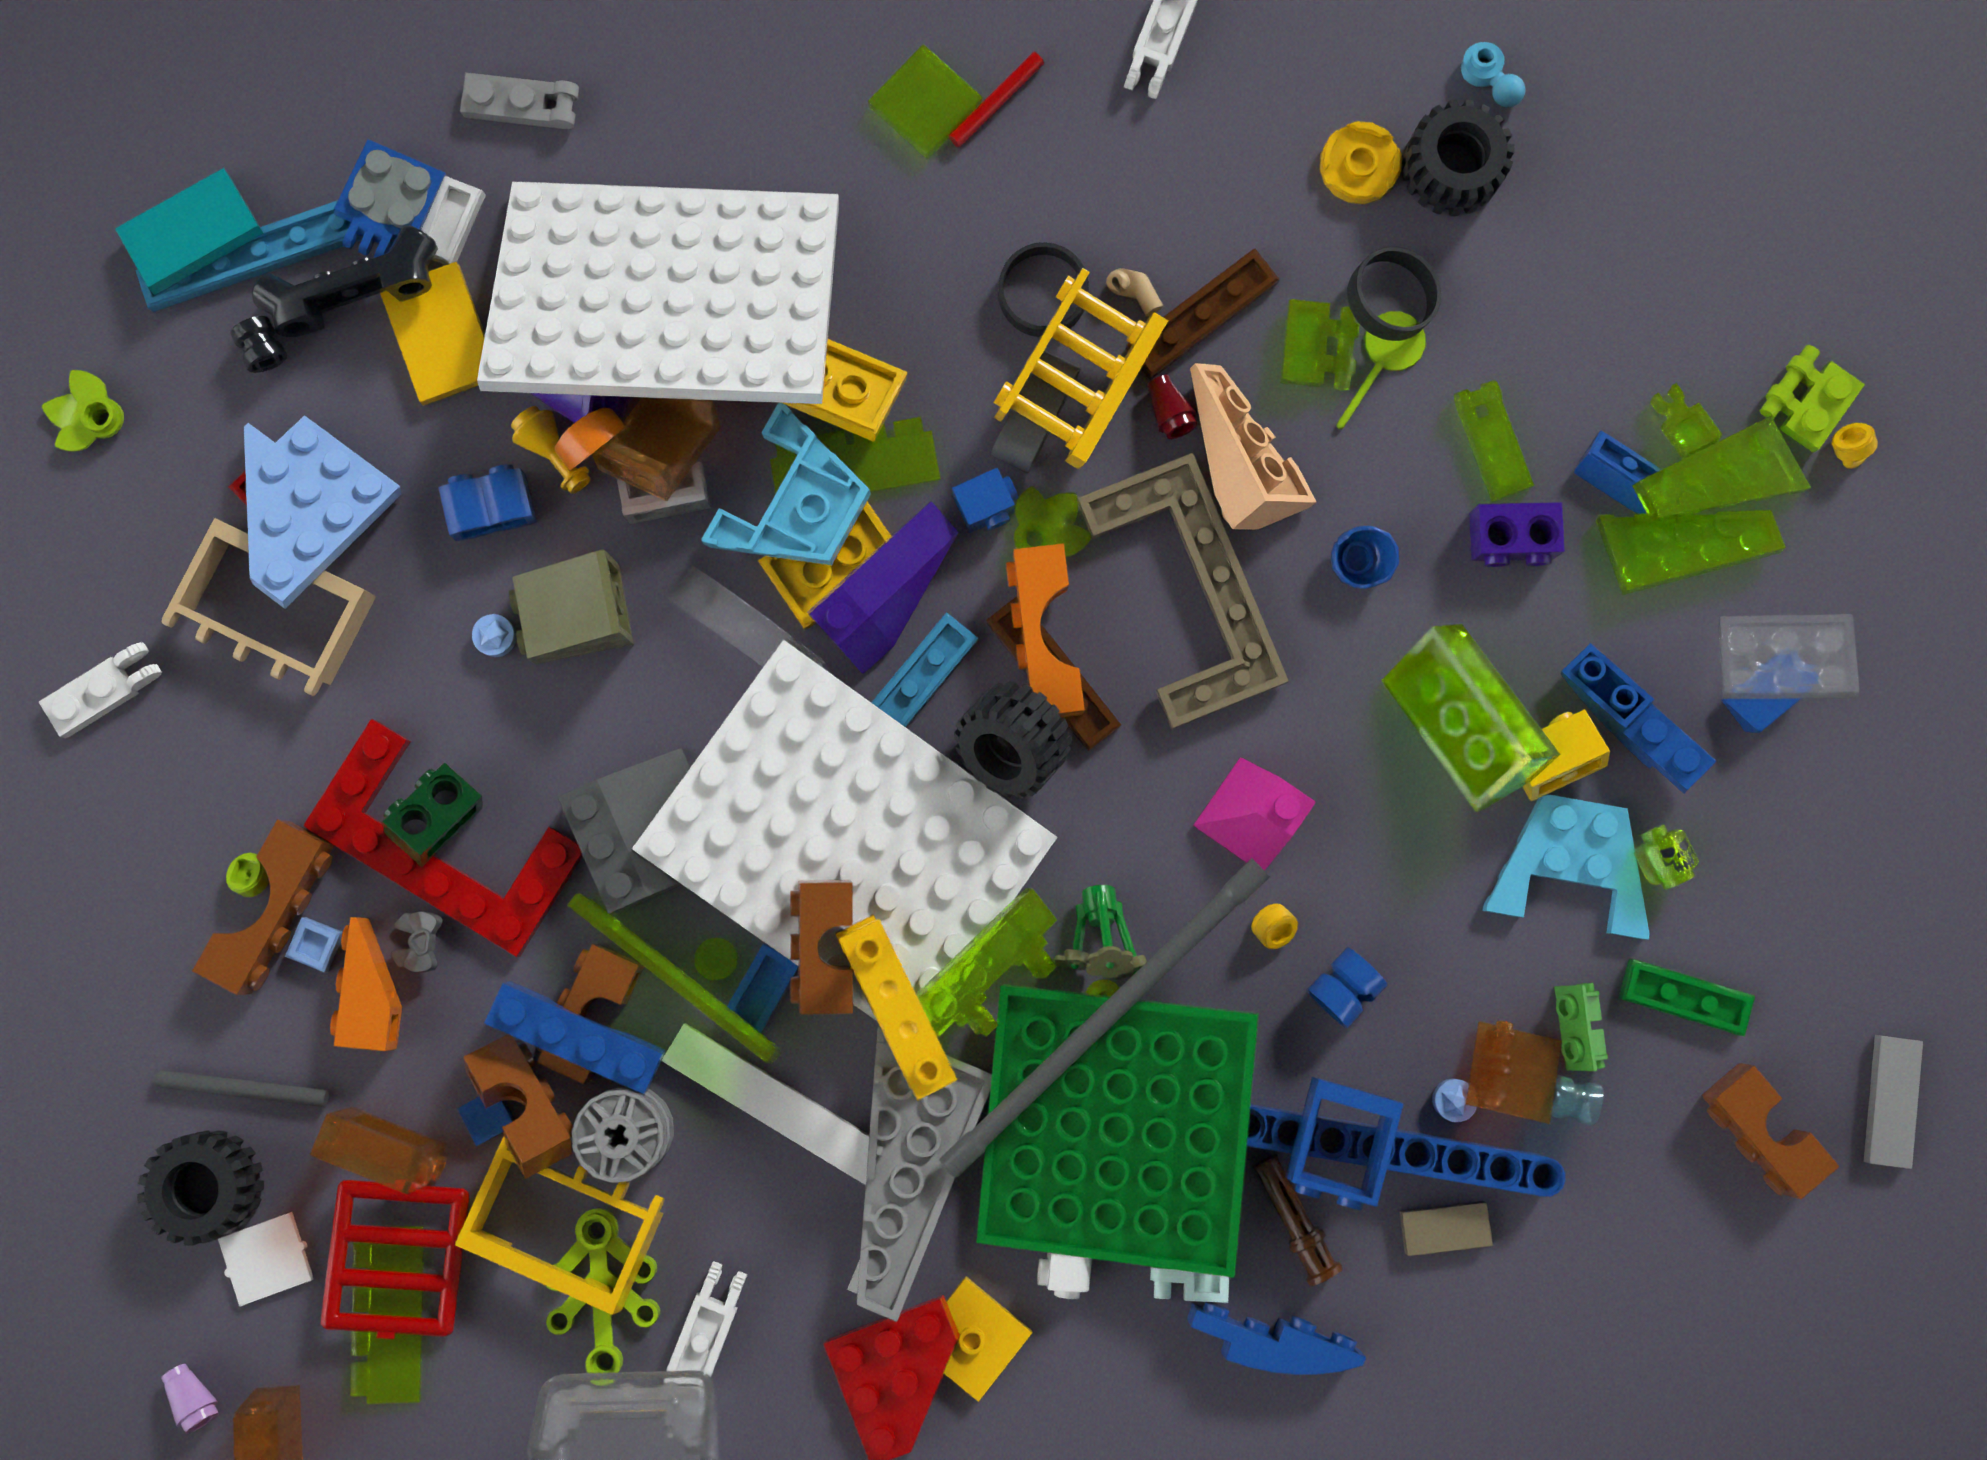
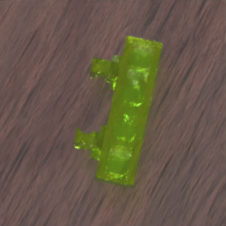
M1025 888L916 993L936 1035L940 1036L955 1022L959 1027H963L967 1023L976 1035L982 1034L987 1037L998 1024L989 1011L981 1005L987 999L984 992L1012 964L1021 966L1024 963L1033 976L1037 978H1046L1057 967L1048 953L1043 950L1048 943L1042 936L1057 919L1033 888Z

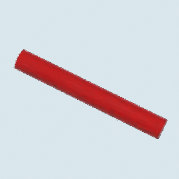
M1036 52L1029 55L948 136L956 147L960 148L1044 65L1041 56Z

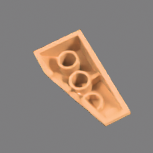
M1195 363L1190 367L1214 494L1222 508V515L1231 528L1258 530L1316 504L1317 502L1298 466L1291 457L1285 461L1270 443L1276 437L1268 427L1263 429L1248 414L1251 410V404L1223 367Z

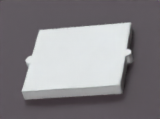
M292 1212L218 1239L227 1266L224 1274L226 1277L231 1278L239 1307L314 1279L304 1250L307 1248V1243L301 1241Z

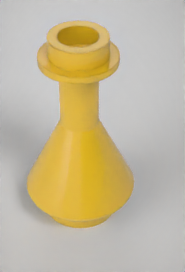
M531 406L522 411L512 421L511 427L515 431L512 437L513 443L548 459L564 478L560 485L562 490H569L571 494H575L590 482L591 478L588 476L589 469L586 466L578 469L575 467L570 471L556 454L555 446L559 436L552 411H541L537 406Z

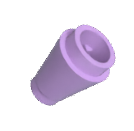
M186 1363L171 1369L161 1377L176 1427L182 1426L186 1434L202 1428L219 1415L215 1407L218 1401L194 1373L189 1370Z

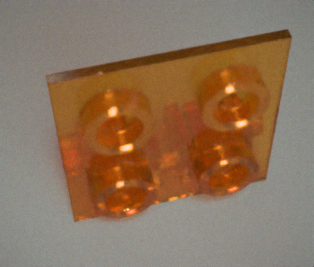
M1479 1021L1466 1105L1550 1124L1562 1041L1514 1030V1024L1507 1021H1496V1025Z

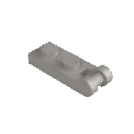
M466 73L460 112L464 118L572 129L575 122V113L572 112L573 102L578 100L579 86L564 80L554 83ZM548 100L557 101L556 108L547 109Z

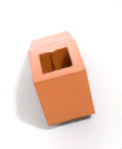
M350 917V923L344 927L341 938L342 949L346 951L344 968L341 967L336 978V991L340 993L339 1008L334 1011L330 1024L331 1035L335 1036L334 1046L378 1051L397 1049L402 1004L370 919Z

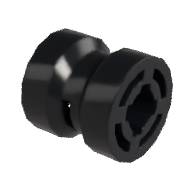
M255 316L245 319L231 329V336L235 345L243 348V361L247 370L251 373L271 370L281 365L287 359V353L282 343L276 341L273 337L275 328L267 316Z

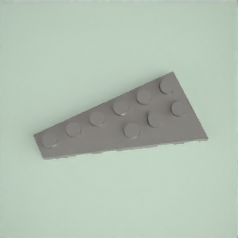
M878 1027L857 1305L897 1322L955 1179L943 1167L939 1159L964 1134L976 1127L991 1089L992 1074L946 1055L957 1081L917 1101L881 1028Z

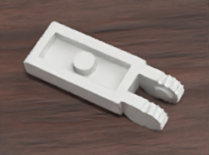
M1153 0L1133 51L1132 58L1134 59L1125 81V88L1133 90L1138 84L1142 65L1145 62L1158 67L1148 87V96L1154 99L1157 98L1167 71H1171L1198 0Z
M143 642L127 647L117 653L114 658H108L39 701L59 737L67 738L138 695V690L159 678L162 672L157 664L145 666L129 677L124 670L148 654L149 650Z
M713 1261L701 1292H698L695 1296L664 1375L667 1379L703 1393L707 1389L738 1309L735 1305L747 1277V1274L740 1271L737 1272V1275L733 1277L730 1284V1292L726 1302L710 1297L722 1274V1264Z

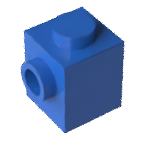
M998 467L952 488V497L969 533L985 526L990 531L1007 524L1010 521L1009 515L1014 514L1015 504L1013 501L1019 499L1009 476L1002 478Z

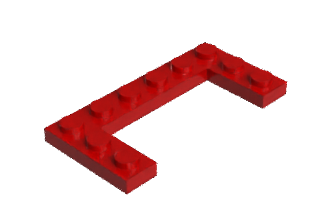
M371 719L303 827L512 955L521 957L583 857L578 843L554 828L548 827L505 897L436 855L421 867L385 835L382 822L366 813L411 742L380 722Z

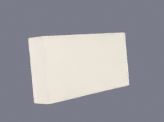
M444 176L421 231L432 237L437 244L438 250L432 259L433 261L444 265L458 261L486 196L483 190Z

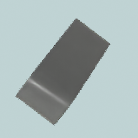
M1045 350L1043 351L1040 359L1077 380L1081 370L1080 367ZM1032 373L1029 375L1020 395L1056 417L1059 416L1068 398V395ZM1011 410L994 444L991 456L1029 473L1050 432L1016 411Z

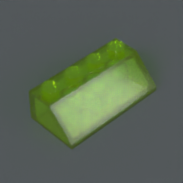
M1462 624L1433 626L1381 680L1476 812L1484 810L1534 780L1560 755Z

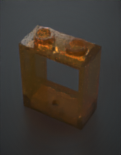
M349 1107L326 1114L310 1156L409 1194L430 1185L432 1180L436 1182L440 1178L447 1162V1157L442 1156L447 1144L358 1108Z

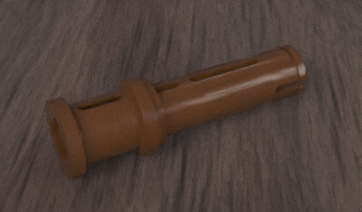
M1274 1154L1252 1167L1254 1171L1256 1170L1273 1206L1276 1208L1291 1237L1288 1241L1290 1251L1297 1253L1308 1274L1306 1279L1308 1285L1315 1286L1340 1273L1343 1267L1340 1262L1334 1261L1323 1240L1326 1236L1323 1229H1320L1319 1226H1313L1291 1182L1285 1178L1286 1173L1278 1160L1279 1157L1277 1154Z

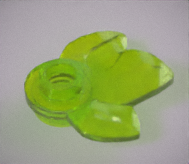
M1030 486L1020 495L1015 506V514L1019 523L1014 533L1015 548L1037 547L1029 545L1026 540L1029 534L1037 533L1042 537V543L1038 546L1064 543L1065 557L1072 556L1081 551L1089 543L1092 536L1084 528L1074 525L1078 513L1077 494L1074 492L1059 493L1044 500L1042 494L1035 487Z

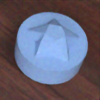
M489 614L480 618L474 625L472 640L475 647L485 655L501 657L508 654L514 648L517 640L516 629L505 617Z
M1451 1078L1440 1082L1436 1086L1432 1095V1103L1440 1117L1451 1122H1463L1475 1113L1478 1098L1474 1088L1469 1083Z

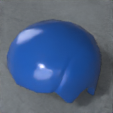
M1357 526L1345 531L1334 542L1331 550L1332 569L1344 584L1356 589L1375 587L1388 582L1392 578L1399 565L1398 545L1388 532L1374 526Z

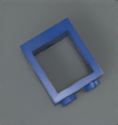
M1312 1077L1285 1176L1290 1182L1296 1184L1294 1191L1319 1199L1322 1191L1338 1196V1204L1360 1211L1363 1210L1364 1203L1377 1207L1404 1103ZM1322 1099L1380 1115L1361 1188L1303 1171Z

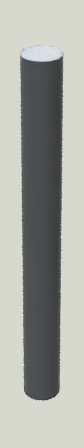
M158 1070L154 1080L155 1087L320 1107H326L329 1101V1090L164 1070Z

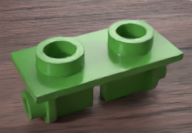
M1594 983L1554 986L1556 1011L1559 1017L1562 1039V1054L1566 1071H1597V1069L1605 1068L1604 1060L1608 1059V1054L1606 1053L1603 1029L1591 1030L1590 1023L1602 1020L1599 991H1594Z

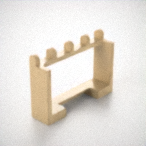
M214 518L162 617V624L172 628L182 614L201 624L195 636L197 641L206 644L213 632L217 631L238 641L233 652L234 659L243 662L248 657L251 649L261 652L276 660L270 673L272 677L281 680L290 666L310 676L304 692L315 696L323 682L329 685L332 684L376 596L325 570L312 582V584L349 601L315 668L243 635L195 611L229 544L249 553L248 534Z

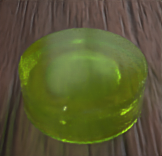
M710 938L702 942L697 948L694 958L695 966L698 972L707 979H725L735 971L738 965V952L730 941L723 938Z

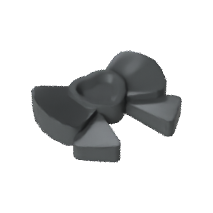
M430 912L404 913L395 922V928L412 934L408 939L410 948L391 952V956L399 968H407L413 972H430L437 968V960L433 951L437 943L435 934L442 924L440 916Z

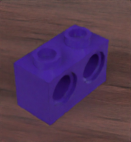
M1562 502L1478 504L1469 512L1471 561H1484L1485 567L1510 565V560H1526V566H1546L1552 564L1551 559H1555L1565 552ZM1530 527H1537L1543 531L1545 535L1544 545L1537 544L1531 539L1529 534ZM1488 528H1497L1502 532L1504 536L1503 545H1495L1489 540Z

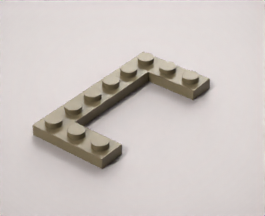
M1193 453L1078 498V505L1092 539L1162 511L1170 510L1231 656L1229 661L1156 690L1171 730L1289 682Z

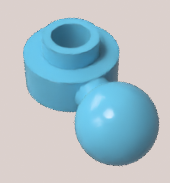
M1479 42L1470 46L1465 52L1461 65L1464 79L1477 87L1491 85L1493 87V98L1502 107L1510 108L1519 104L1525 95V84L1519 76L1514 74L1505 75L1502 72L1505 62L1502 51L1496 45L1488 42ZM1478 58H1485L1490 62L1482 63L1478 60Z

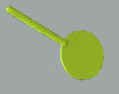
M1388 311L1378 316L1383 321L1399 327H1410L1420 324L1412 315L1401 311ZM1423 329L1417 335L1402 341L1384 340L1372 335L1368 331L1366 332L1365 349L1370 359L1375 363V366L1336 424L1339 430L1345 427L1382 368L1389 371H1403L1412 367L1422 357L1426 347Z

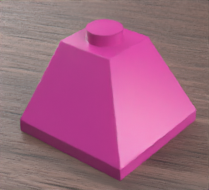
M1240 757L1193 826L1245 863L1252 858L1265 871L1293 837L1316 802L1281 777Z

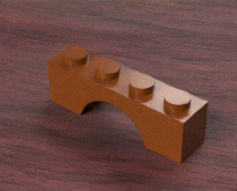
M277 819L256 856L265 868L270 882V896L265 911L253 925L236 933H213L192 971L235 995L252 994L253 991L259 990L268 978L270 969L267 966L274 953H279L285 947L290 938L291 931L288 928L295 915L302 914L307 908L312 897V893L309 890L317 877L321 878L330 867L333 859L330 853L334 845L291 821Z

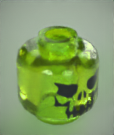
M1662 824L1641 834L1644 842L1636 847L1634 856L1649 884L1662 885L1663 889L1667 890L1696 876L1693 870L1698 866L1699 858L1684 830L1672 829L1668 831L1666 826Z

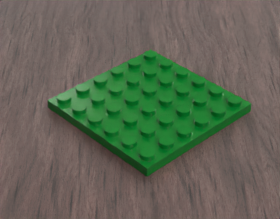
M1001 985L988 1114L1111 996ZM1148 1000L1136 1002L986 1147L976 1243L1234 1278L1259 1013Z

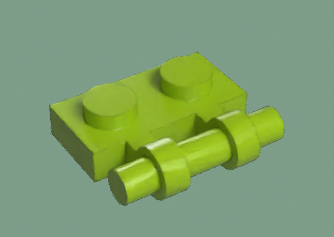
M1806 345L1799 355H1794L1786 366L1787 373L1779 384H1773L1765 395L1767 401L1760 409V413L1768 419H1774L1779 411L1786 414L1788 418L1780 430L1814 453L1824 444L1865 384L1833 361L1824 365L1819 372L1815 369L1813 363L1820 355V351L1812 345ZM1802 382L1809 388L1799 401L1794 398L1793 391Z

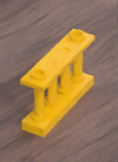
M1082 268L1075 279L1069 275L1067 276L1056 295V298L1062 302L1014 384L1012 385L1006 381L993 402L1000 407L994 416L996 420L1001 422L1011 408L1065 441V447L1071 450L1065 462L1077 469H1080L1087 462L1168 320L1155 312L1146 322L1140 319L1135 322L1086 292L1081 287L1090 272ZM1074 303L1126 335V341L1132 344L1125 358L1119 354L1117 357L1111 355L1061 324L1070 305ZM1051 338L1107 371L1106 376L1112 380L1105 392L1098 389L1095 393L1040 359ZM1031 373L1086 406L1085 411L1091 414L1085 427L1077 425L1074 428L1020 395L1019 392Z
M872 914L854 923L853 926H848L834 933L917 1101L957 1081L956 1075L880 919H876Z

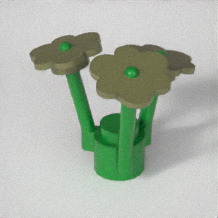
M1094 885L1083 889V903L1076 905L1077 922L1073 950H1065L1064 956L1055 955L1052 959V964L1072 970H1086L1089 975H1102L1104 978H1113L1114 980L1132 977L1147 960L1145 955H1136L1123 916L1122 902L1116 901L1115 887L1110 885ZM1088 919L1089 925L1101 928L1103 948L1099 949L1097 953L1090 955L1082 951L1086 920ZM1114 919L1125 951H1121L1120 948L1112 945L1110 925L1114 923Z

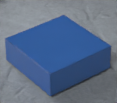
M477 1097L457 1108L476 1146L503 1133L502 1127L515 1121L505 1100L486 1108L481 1098Z

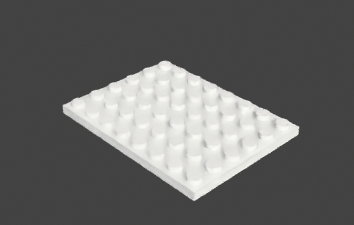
M512 182L477 378L480 391L822 404L839 211L838 194Z
M783 639L632 849L789 960H791L790 934H798V916L790 917V890H798V880H851L853 882V924L872 914L876 919H880L929 1020L1058 837L999 794L987 789L986 785L981 781L979 782L974 776ZM848 926L830 928L821 936L818 943V954L824 962L834 966L850 965L834 934ZM791 960L793 963L799 966L798 960ZM853 973V1005L876 1020Z

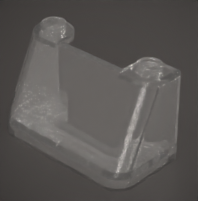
M695 1370L556 1375L542 1385L538 1394L527 1446L530 1460H719L716 1395L713 1380L708 1374Z

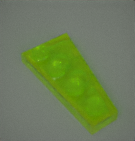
M1772 416L1632 485L1652 522L1700 513L1703 510L1718 507L1720 509L1753 500L1771 499L1784 494L1802 493L1811 488Z

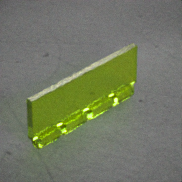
M921 416L893 421L895 437L887 438L884 423L875 442L853 433L855 444L847 445L844 430L816 435L870 489V492L941 480L932 430L924 432ZM775 444L777 458L770 459L775 493L778 491L797 457V454Z
M385 1226L424 1229V1226ZM353 1242L352 1267L369 1268V1270L423 1273L424 1247ZM352 1287L351 1311L368 1312V1314L422 1317L423 1291ZM351 1331V1356H367V1362H354L350 1364V1396L367 1395V1404L420 1402L422 1335L396 1334L395 1339L376 1338L377 1333Z

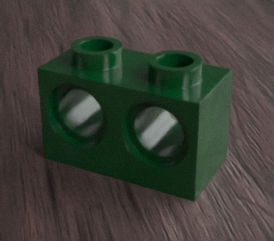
M445 762L436 771L433 769L426 771L417 780L414 786L416 790L406 800L399 798L394 801L383 815L386 818L382 821L385 835L421 867L483 809L482 795ZM445 790L452 791L457 795L455 801L450 804H439L434 800L436 794ZM411 820H421L427 825L419 834H409L403 830L404 825Z

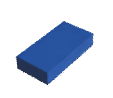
M763 943L720 1018L758 1039L787 990L790 978L795 976L799 966L774 948Z

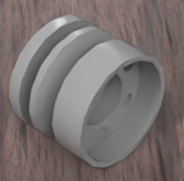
M618 1086L590 1099L577 1114L572 1129L573 1150L580 1165L593 1177L610 1183L631 1181L654 1168L668 1153L674 1137L673 1117L666 1102L650 1089L645 1094H642L626 1086ZM623 1125L626 1127L624 1135L629 1141H624L618 1145L614 1142L616 1134L611 1130Z

